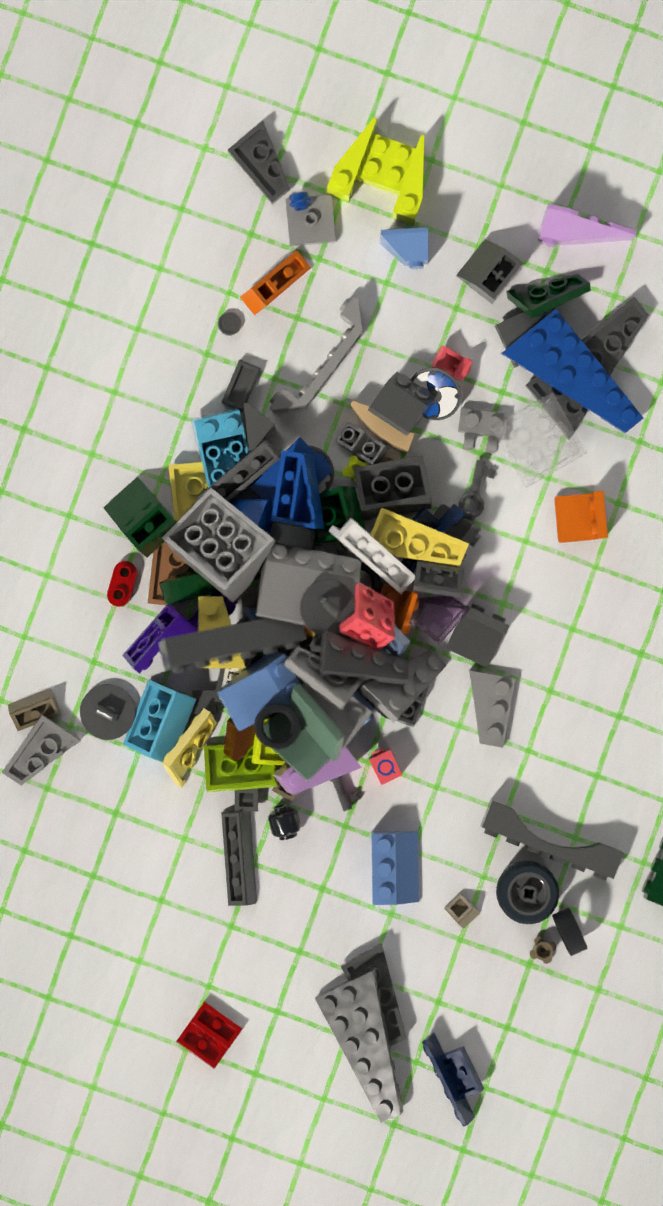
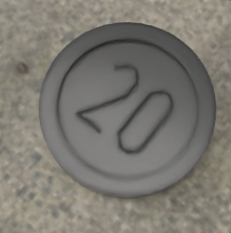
M233 312L222 314L218 320L219 330L227 336L237 334L241 328L239 316Z

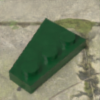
M577 273L550 280L549 285L536 286L532 284L527 286V290L515 292V289L506 291L508 300L529 317L534 318L574 298H579L591 291L590 283Z

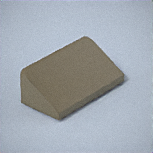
M51 688L8 705L9 715L17 731L35 725L42 714L49 719L61 715Z

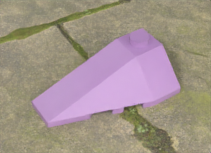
M549 203L544 213L538 240L543 241L542 244L549 247L633 240L637 231L612 222H606L604 225L601 224L598 217H580L577 210Z

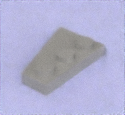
M469 670L479 743L503 748L515 679Z
M42 714L4 767L2 773L22 786L81 740Z

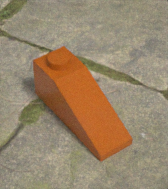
M296 250L240 296V298L250 311L256 315L310 270L311 267Z

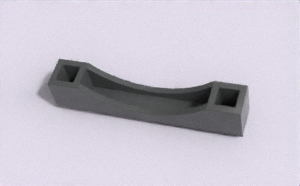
M490 800L480 825L482 828H485V834L496 838L500 834L507 837L506 842L516 846L523 843L529 846V851L541 855L542 851L551 854L549 859L562 864L564 860L572 863L571 867L579 871L585 872V869L594 871L593 876L605 881L608 877L614 879L624 852L600 842L581 847H565L549 843L529 831L513 808Z

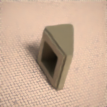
M462 893L457 895L444 908L462 928H465L480 914Z

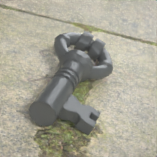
M476 461L470 491L460 498L459 507L465 512L463 515L465 519L474 521L484 510V502L479 493L481 479L483 476L494 479L492 473L496 471L485 468V461ZM468 498L478 501L479 506L476 512L464 508L465 501Z
M339 776L330 781L333 782L343 811L352 809L351 803L354 800H360L361 797H357L359 791L353 792L352 795H347L341 780L342 776Z

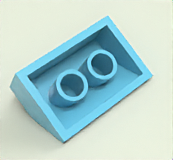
M148 680L137 707L133 725L127 732L123 745L149 758L163 762L166 754L174 748L179 737L184 733L196 698Z

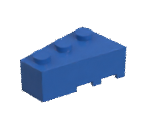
M282 450L271 521L314 529H325L314 455Z

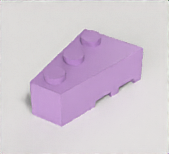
M345 747L344 750L341 749L340 758L334 762L330 759L308 782L288 763H285L273 775L286 792L295 795L362 767Z

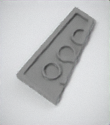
M428 650L409 660V680L404 685L378 682L374 679L363 685L359 690L394 723L447 665L431 650Z

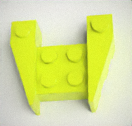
M374 117L335 165L327 186V194L349 202L356 180L398 195L392 218L414 225L423 199L424 135L421 134L416 148L375 134L377 118Z

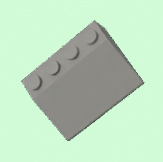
M212 488L162 537L172 552L231 602H234L250 586L275 543V540Z
M275 542L262 563L256 616L305 625L300 613L302 596L310 585L324 579H332L343 583L348 587L355 599V585L360 580L361 560Z

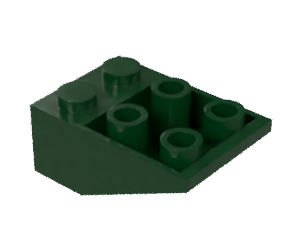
M139 477L135 478L103 507L123 534L146 558L165 542L162 537L177 523L176 519Z

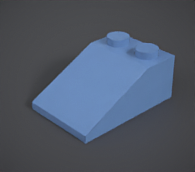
M276 652L262 656L216 691L239 731L253 725L257 714L267 705L276 703L290 705L293 687L300 682L295 673L283 665L287 660L283 653Z

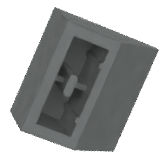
M484 239L456 276L493 304L519 272L523 262L505 248Z

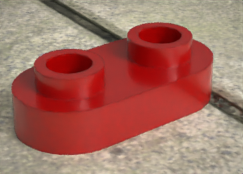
M121 561L114 567L107 591V598L116 607L127 605L131 599L137 578V568L133 563ZM124 568L129 570L127 577L121 575V570ZM116 591L123 593L121 599L115 598L114 594Z

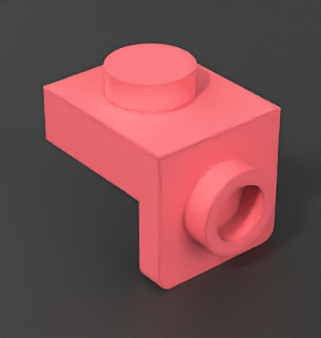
M441 346L431 367L445 370L456 380L463 381L471 370L470 366L473 360L460 356L446 346Z

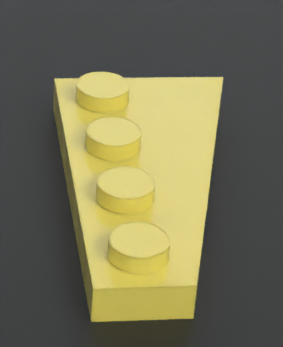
M381 508L370 534L394 557L455 566L461 565L469 543Z

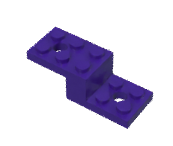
M220 591L214 592L209 596L223 597L228 615L233 613L238 603L237 600L231 602ZM171 604L166 605L122 656L140 674L142 670H146L151 666L153 658L160 652L158 644L164 638L198 632V610L188 620Z

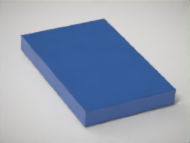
M301 437L286 450L314 455L318 485L334 470ZM280 459L251 486L262 499L270 500L272 509Z

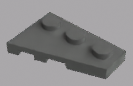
M261 121L228 149V153L273 205L290 191V187L264 121Z

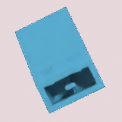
M238 409L191 419L208 488L249 454L240 410Z

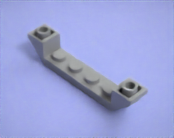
M355 295L351 300L347 298L340 307L342 311L340 318L351 325L353 329L348 328L340 338L343 341L338 348L335 346L326 357L329 359L324 367L320 365L312 375L315 378L310 385L306 383L299 392L300 399L296 398L286 389H283L281 393L277 391L270 400L272 404L270 409L274 413L307 408L362 336L363 329L359 301Z

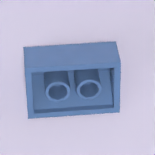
M418 831L371 832L372 904L399 905L419 902Z

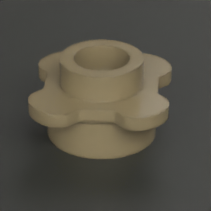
M536 937L534 939V948L530 951V956L532 959L538 958L545 964H548L552 961L556 944L553 941H545L542 937Z

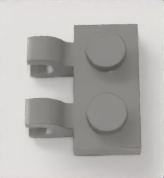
M461 408L458 432L465 433L463 449H473L475 434L488 436L486 452L495 453L497 438L505 437L508 414Z

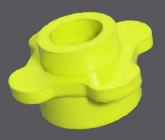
M351 456L349 464L342 471L343 475L354 479L356 482L354 468L366 466L369 463H363L358 460L357 456Z

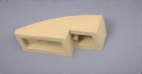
M352 400L351 409L372 433L392 447L408 453L415 435L414 433L410 432L407 436L369 412V406Z

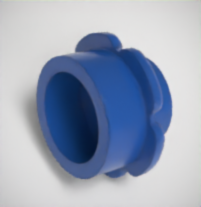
M307 192L296 193L290 196L291 202L289 206L295 208V211L305 210L309 208L308 204L312 202V199L309 198Z

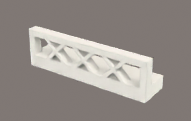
M350 519L340 531L335 526L328 530L400 594L415 579V575L354 520Z

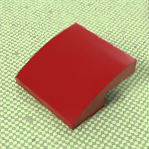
M204 1001L176 1040V1043L215 1069L242 1028Z

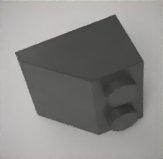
M396 372L386 382L368 411L407 436L425 417L435 396L428 389L420 387L411 381L408 376Z

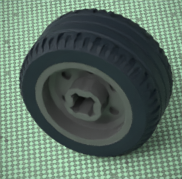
M520 861L510 865L503 871L497 882L496 896L499 906L510 919L521 924H535L547 919L554 912L559 900V886L554 875L545 866L534 861ZM526 888L531 890L529 897L524 895Z

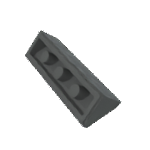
M265 440L196 499L199 500L212 488L229 502L281 459V452Z
M250 811L221 812L228 906L256 904L257 896Z

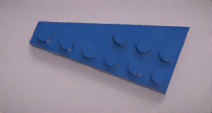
M557 309L552 311L501 353V355L511 359L523 369L528 370L543 382L568 398L573 399L582 407L598 415L623 433L628 432L644 419Z

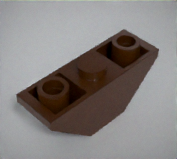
M231 717L227 720L223 753L234 762L243 758L254 745V724L239 731Z

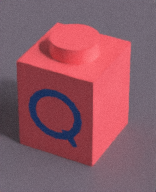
M384 747L371 753L373 757L369 761L381 785L402 776L390 749L385 751Z

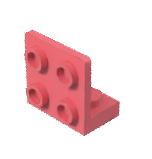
M359 582L355 585V613L339 625V632L356 642L378 650L395 638L394 602Z

